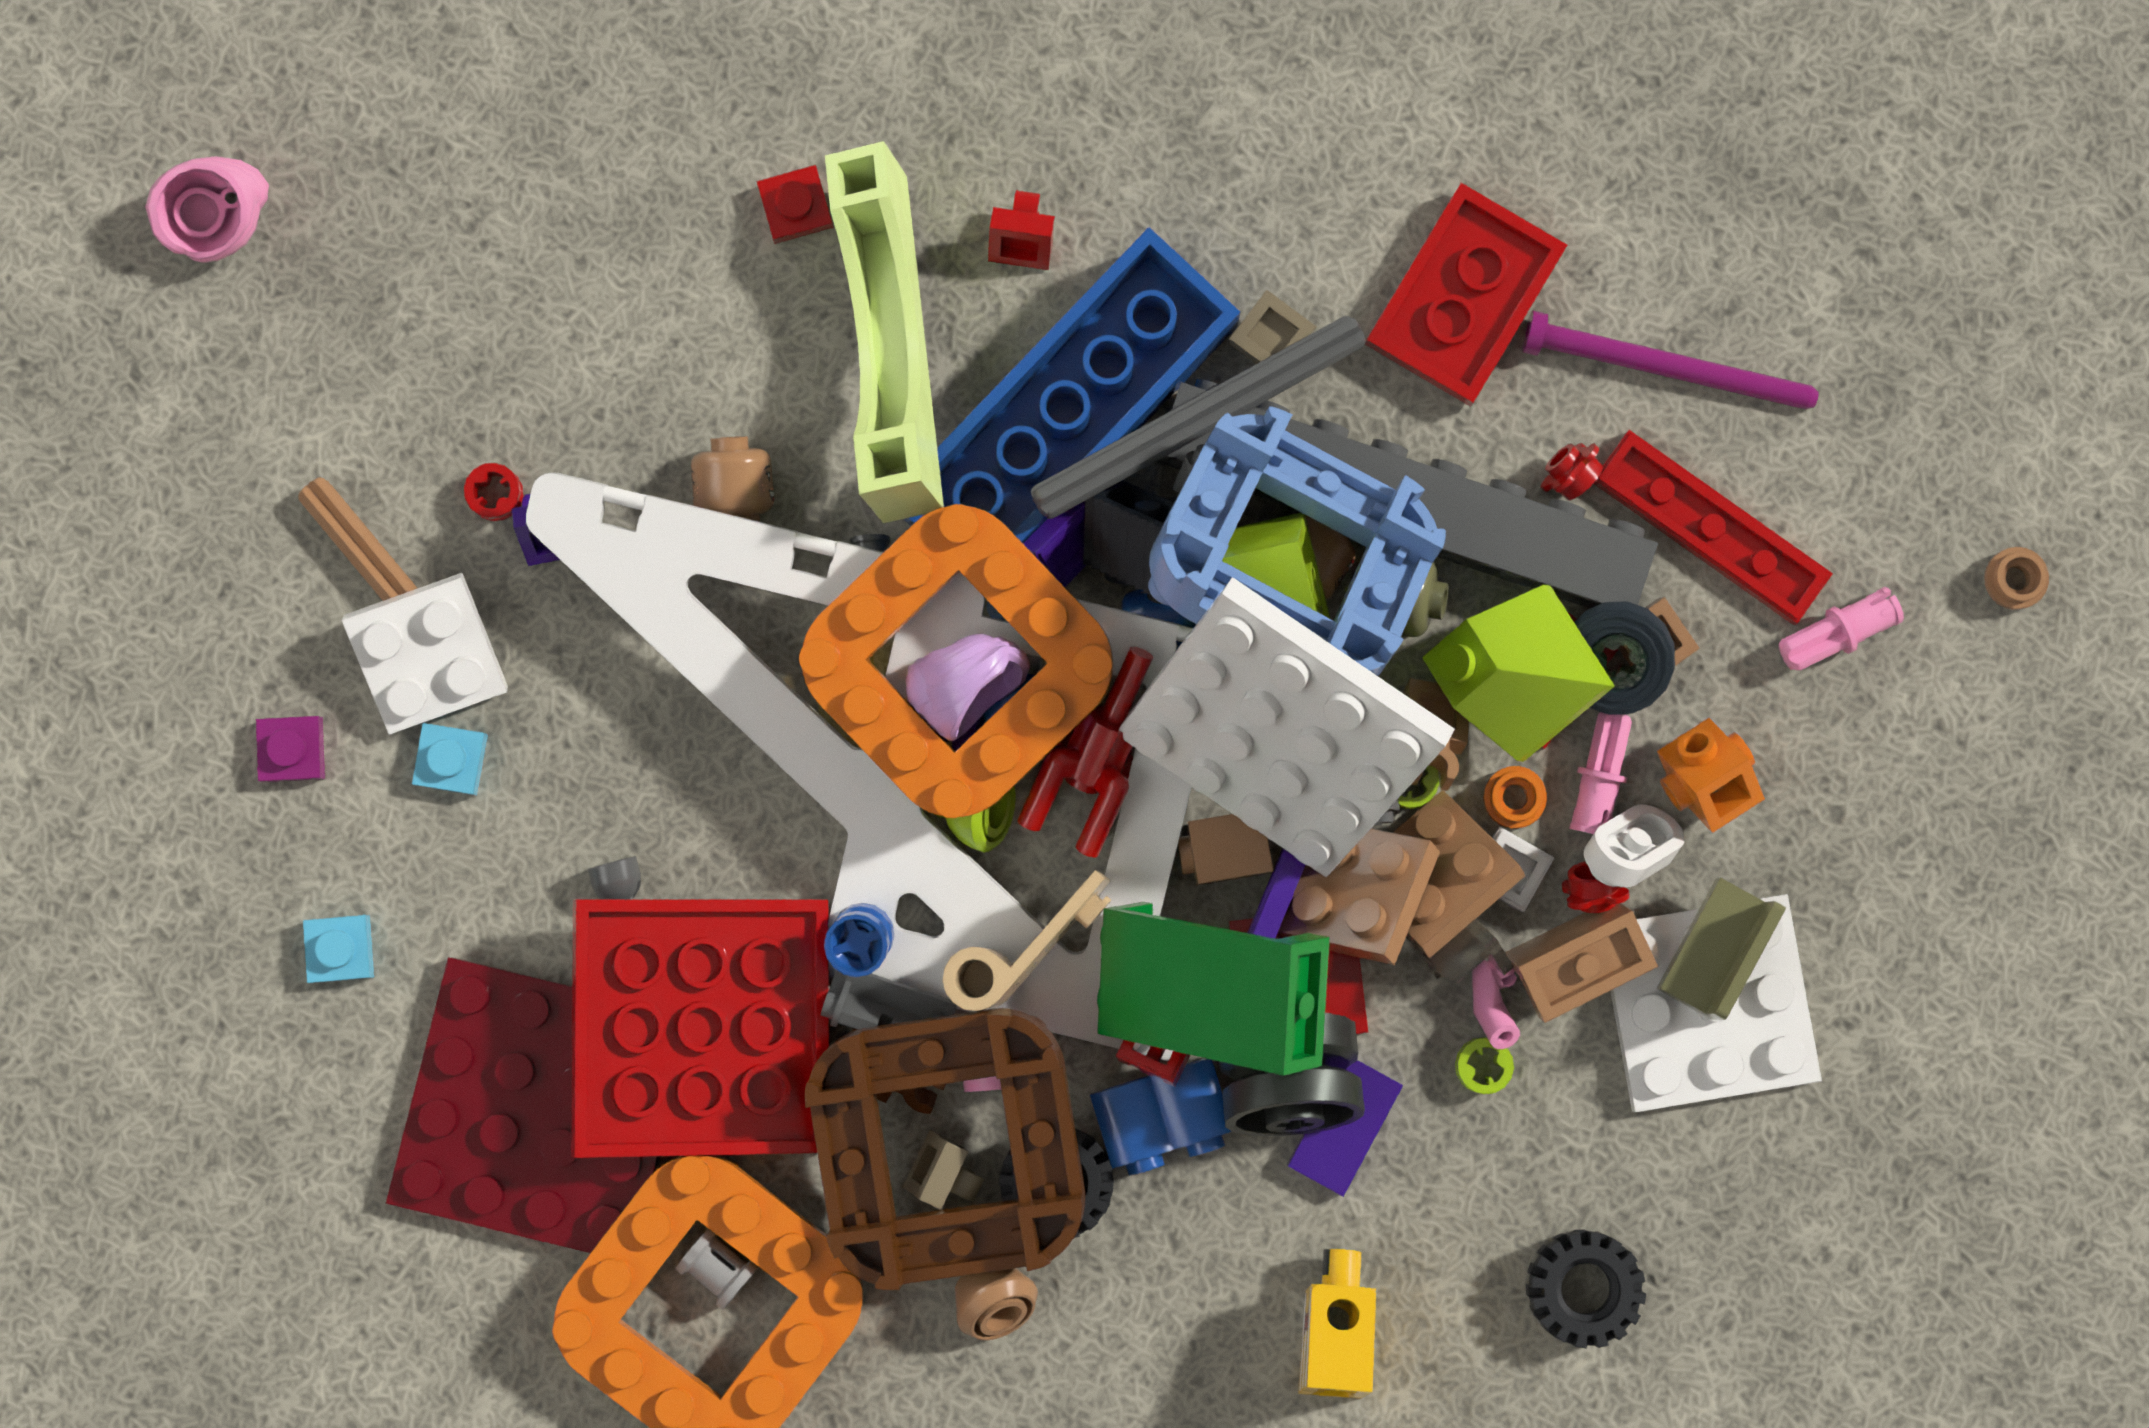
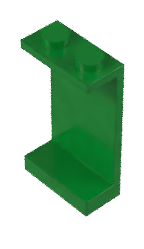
M1137 902L1103 909V926L1100 932V943L1102 946L1100 988L1097 994V1034L1282 1076L1322 1066L1330 937L1311 933L1280 939L1152 915L1153 903Z

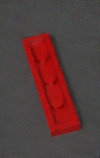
M1631 430L1625 433L1603 464L1600 476L1593 483L1792 625L1799 623L1833 575L1828 569Z

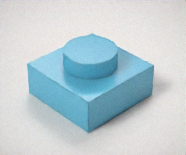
M423 723L412 785L477 796L488 734Z
M370 915L303 920L307 983L374 978Z

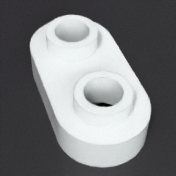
M1635 805L1597 828L1584 848V858L1593 876L1603 884L1612 887H1632L1669 865L1683 846L1685 836L1676 820L1663 810L1650 805Z

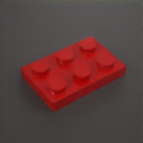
M1460 183L1366 339L1365 345L1471 407L1568 245L1467 185Z

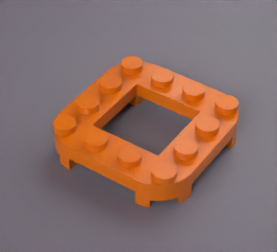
M955 504L931 511L907 529L818 615L805 636L803 647L799 654V663L805 683L818 704L913 803L930 813L947 818L970 816L982 812L999 802L1010 789L1101 704L1108 692L1114 666L1110 640L1100 623L1003 522L984 510L962 504ZM961 572L1047 664L955 751L870 662V658L945 585Z
M723 1155L678 1156L662 1164L646 1180L562 1291L556 1305L552 1332L567 1363L583 1378L649 1428H780L850 1336L861 1313L863 1302L862 1279L848 1270L838 1257L834 1258L827 1242V1234L738 1167L739 1164ZM696 1220L798 1296L722 1395L718 1394L621 1320Z

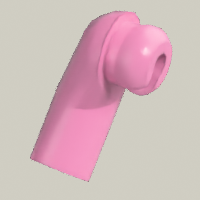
M1503 954L1495 955L1488 961L1482 958L1472 970L1473 1013L1491 1045L1496 1049L1509 1048L1520 1037V1030L1504 1005L1499 991L1513 986L1517 979L1508 957Z

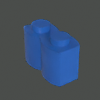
M1203 1058L1187 1063L1175 1087L1163 1082L1161 1078L1149 1075L1090 1094L1112 1169L1126 1165L1128 1175L1131 1176L1165 1165L1162 1153L1186 1146L1189 1157H1193L1225 1146L1222 1135L1232 1131L1225 1128L1223 1094L1211 1059Z

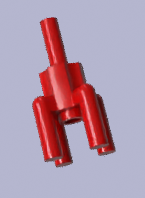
M1130 647L1104 706H1098L1046 755L1017 819L1022 827L1031 831L1041 830L1065 778L1069 785L1079 791L1088 794H1098L1075 848L1085 856L1092 858L1099 856L1129 790L1128 778L1133 761L1131 753L1134 746L1123 739V732L1119 731V728L1127 717L1154 658L1148 651L1139 647Z

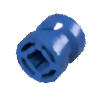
M867 903L853 904L841 911L826 933L824 943L826 957L833 968L844 975L852 977L866 976L877 970L893 945L895 933L892 921L885 911L876 905Z

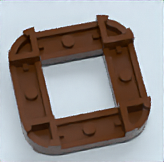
M998 1008L862 1028L836 1040L817 1060L809 1081L806 1083L805 1107H810L830 1228L826 1237L834 1258L838 1257L854 1275L875 1284V1289L900 1290L903 1284L1021 1267H1026L1027 1271H1032L1050 1264L1072 1242L1084 1215L1085 1188L1063 1054L1057 1040L1040 1018L1017 1010ZM996 1076V1079H1000L1019 1199L896 1216L877 1094Z

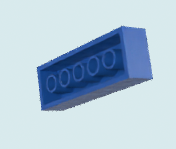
M1148 227L937 447L944 507L962 504L984 510L1003 522L1024 543L1047 520L1038 511L1031 495L1033 486L1141 428L1179 389L1181 382L1184 383L1238 327L1241 312ZM926 514L905 518L903 520L908 525L912 526L918 519H920Z

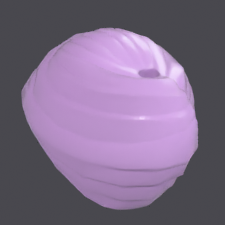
M983 633L966 636L946 648L934 650L923 658H918L908 667V675L905 677L908 702L940 736L949 741H955L964 735L988 708L1014 692L1026 680L1030 668L1029 658L1017 644L1003 637H992Z

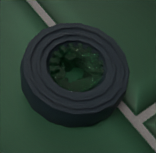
M1627 601L1605 602L1586 610L1574 622L1615 685L1589 708L1608 715L1633 714L1651 706L1667 690L1675 670L1674 642L1664 622L1648 608ZM1620 645H1628L1630 649L1629 659L1634 664L1631 667L1620 664L1615 671L1606 667L1607 655L1603 652L1604 648L1616 650Z

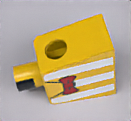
M1345 1249L1323 1250L1322 1284H1311L1305 1292L1298 1394L1362 1399L1372 1393L1376 1289L1360 1287L1362 1252ZM1330 1307H1340L1348 1313V1330H1338L1329 1323Z

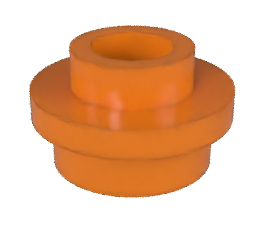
M1509 766L1497 771L1490 777L1484 789L1483 801L1488 815L1497 824L1506 828L1519 829L1533 824L1540 818L1546 807L1547 793L1543 781L1535 772L1522 766ZM1518 786L1524 791L1526 801L1522 808L1515 810L1506 806L1503 794L1507 787Z

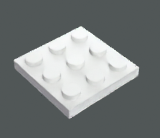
M1788 894L1761 898L1764 902L1776 901L1785 906L1786 910L1726 1020H1712L1656 989L1699 909L1636 919L1658 967L1611 990L1632 1112L1822 1081Z

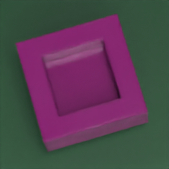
M304 716L256 719L259 782L325 779L323 717Z

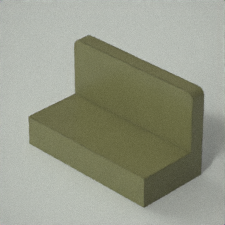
M1721 877L1716 878L1656 989L1712 1020H1726L1782 918L1786 907L1776 901L1764 902Z

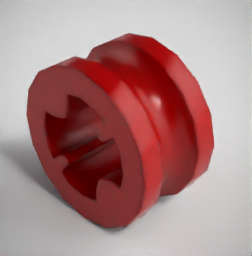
M485 463L473 469L468 475L464 485V497L470 509L483 519L493 522L503 521L512 516L513 508L521 507L524 497L523 485L518 476L505 465ZM492 476L503 477L500 484L505 488L510 486L509 497L498 498L496 508H486L485 506L488 501L483 497L478 498L479 487L489 486Z

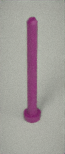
M1532 310L1528 319L1522 345V353L1538 356L1541 348L1805 410L1814 408L1819 396V391L1812 385L1548 324V314Z

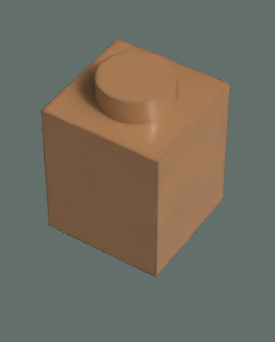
M1234 814L1188 821L1186 823L1188 836L1179 837L1177 847L1182 874L1194 873L1196 886L1273 872L1268 838L1259 831L1247 826Z

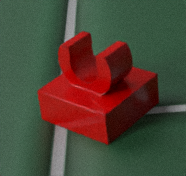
M1016 190L1012 210L993 207L989 227L988 262L1049 271L1055 216L1039 214L1040 194Z

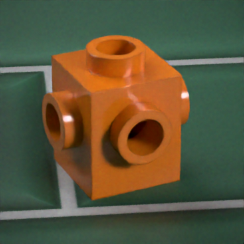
M1707 718L1657 751L1666 772V776L1660 779V784L1669 800L1679 811L1688 807L1712 833L1765 800L1752 767L1755 764V759L1747 744L1735 732L1727 736L1710 718Z

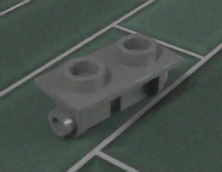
M836 970L821 1011V1016L829 1018V1021H831L830 1026L837 1027L840 1024L849 1028L862 1029L954 1015L957 1005L950 999L872 973L866 976L852 977Z

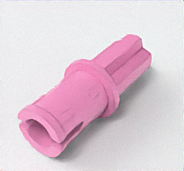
M1883 587L1852 605L1842 609L1834 606L1826 610L1824 619L1782 639L1779 643L1780 654L1790 670L1800 671L1841 650L1850 654L1856 651L1858 643L1866 638L1902 623L1904 620L1902 607L1895 595L1891 596V590Z
M1602 712L1598 714L1586 768L1578 767L1577 773L1582 774L1569 829L1594 834L1599 826L1613 819V811L1620 784L1626 783L1628 778L1620 776L1632 724L1631 718L1628 715H1608Z

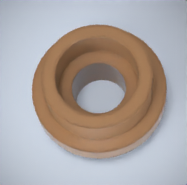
M2011 547L1997 553L1989 561L1985 570L1984 581L1988 594L1997 604L2007 609L2020 610L2028 608L2042 599L2049 585V572L2043 559L2034 551L2023 547ZM2010 568L2020 569L2024 573L2026 582L2021 590H2014L2008 586L2006 573Z

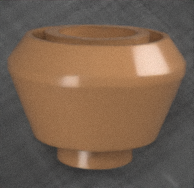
M1017 1268L961 1276L955 1286L957 1324L964 1334L980 1340H993L1006 1336L1020 1328L1031 1317L1035 1309L1038 1289L1035 1283Z

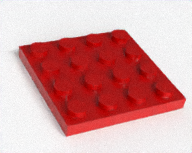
M573 900L571 1157L817 1153L810 1107H805V1088L814 1065L824 1051L829 1048V1018L821 1016V1011L829 991L828 959L824 948L826 933L828 932V900Z

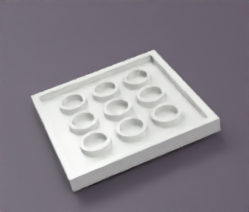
M1232 577L1129 712L1119 731L1123 732V739L1134 746L1141 754L1153 759L1187 782L1194 790L1206 795L1240 818L1247 826L1259 831L1287 850L1300 862L1327 877L1446 747L1454 728Z

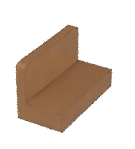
M1622 903L1616 904L1612 909L1601 913L1585 912L1503 953V955L1508 957L1514 971L1518 973L1539 1019L1544 1023L1658 967L1633 911Z

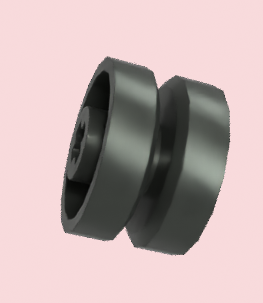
M1325 1013L1322 1066L1282 1076L1219 1061L1220 1072L1235 1079L1234 1082L1223 1089L1225 1128L1235 1133L1252 1136H1288L1335 1129L1351 1124L1363 1117L1365 1108L1361 1078L1345 1070L1358 1059L1355 1022L1346 1016Z

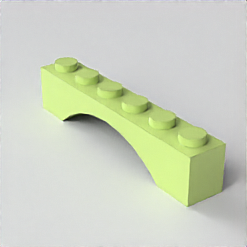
M882 141L825 155L830 211L847 273L858 341L860 402L853 440L859 495L883 523L927 514L944 507L907 176L885 142Z

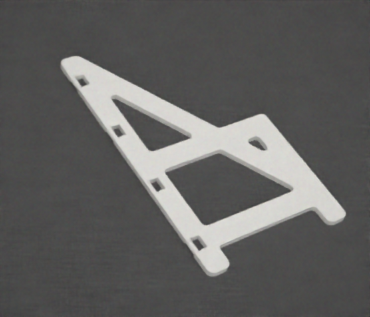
M547 473L535 480L526 513L528 529L847 830L848 839L829 916L828 930L840 912L850 905L858 903L876 905L885 911L892 921L895 935L893 945L885 960L872 974L947 999L950 998L947 996L943 985L944 968L950 957L959 950L969 947L994 949L1006 956L1014 964L1045 927L923 812L922 808L913 803L861 748L852 746L710 612L688 588L690 578L695 574H702L830 605L884 552L824 539L795 530L651 495L639 494L561 473ZM604 501L642 510L636 531L602 523L605 510ZM794 548L833 557L827 577L792 569L795 557ZM959 572L895 634L885 678L908 701L905 677L908 675V667L918 658H923L934 650L946 648L966 636L981 633L992 637H1003L1017 644L1026 654L1041 656L1008 621L982 615L986 598ZM1077 599L1100 623L1110 640L1114 663L1113 675H1118L1130 647L1142 648L1153 655L1154 658L1142 682L1146 685L1147 689L1176 652V640L1183 642L1193 630V628ZM1135 749L1128 778L1129 790L1121 807L1105 876L1111 882L1100 893L1099 898L1103 900L1108 896L1111 899L1106 908L1137 902L1153 903L1152 915L1160 916L1192 787L1165 767ZM907 893L917 895L943 920L944 931L937 936H930L901 928L895 920L899 898ZM1103 911L1093 922L1089 942L1084 950L1073 952L1058 941L1009 999L998 1008L1017 1010L1036 1016L1046 1024L1050 1032L1119 1049L1123 1042L1122 1039L1097 1034V994L1100 988L1102 949L1100 932L1103 926ZM828 960V977L834 978L836 969L833 968ZM957 1006V1008H956V1009L963 1010V1011L975 1012V1011H972V1010H964V1009H962V1008L959 1007V1006ZM1140 1044L1137 1052L1146 1055L1150 1046ZM1166 1049L1161 1059L1169 1061L1173 1051Z

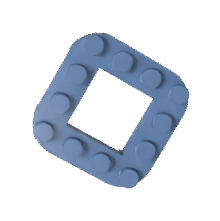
M1269 406L1264 416L1245 414L1232 417L1227 412L1217 422L1200 451L1152 546L1149 559L1151 578L1148 583L1151 595L1158 602L1169 605L1181 616L1197 624L1233 577L1376 676H1379L1404 640L1401 638V635L1431 565L1443 549L1446 530L1437 529L1429 510L1419 500L1425 489L1406 475L1397 488L1393 489L1285 431L1293 414L1279 408ZM1255 488L1366 547L1334 620L1222 561L1229 547L1228 543Z

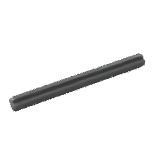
M1343 316L1033 486L1031 495L1038 511L1047 519H1053L1213 431L1217 422L1227 412L1232 417L1242 415L1360 350L1366 343L1360 325L1355 318Z

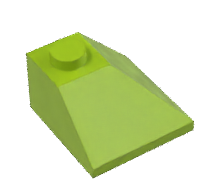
M1542 585L1467 618L1422 657L1452 707L1515 760L1520 762L1526 761L1615 686L1550 585Z

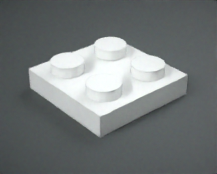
M463 573L345 614L342 618L346 633L389 735L507 692L506 680Z

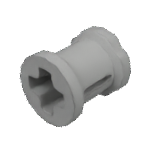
M709 1228L675 1267V1270L681 1275L689 1272L717 1297L715 1304L721 1310L732 1301L759 1269L752 1261L746 1263L720 1241L718 1235Z

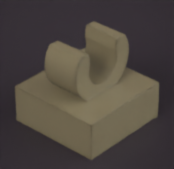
M1266 290L1229 338L1228 344L1257 364L1314 333L1317 326Z
M929 1130L903 1187L919 1200L942 1209L949 1192L974 1202L984 1178L962 1166L969 1151L953 1140Z

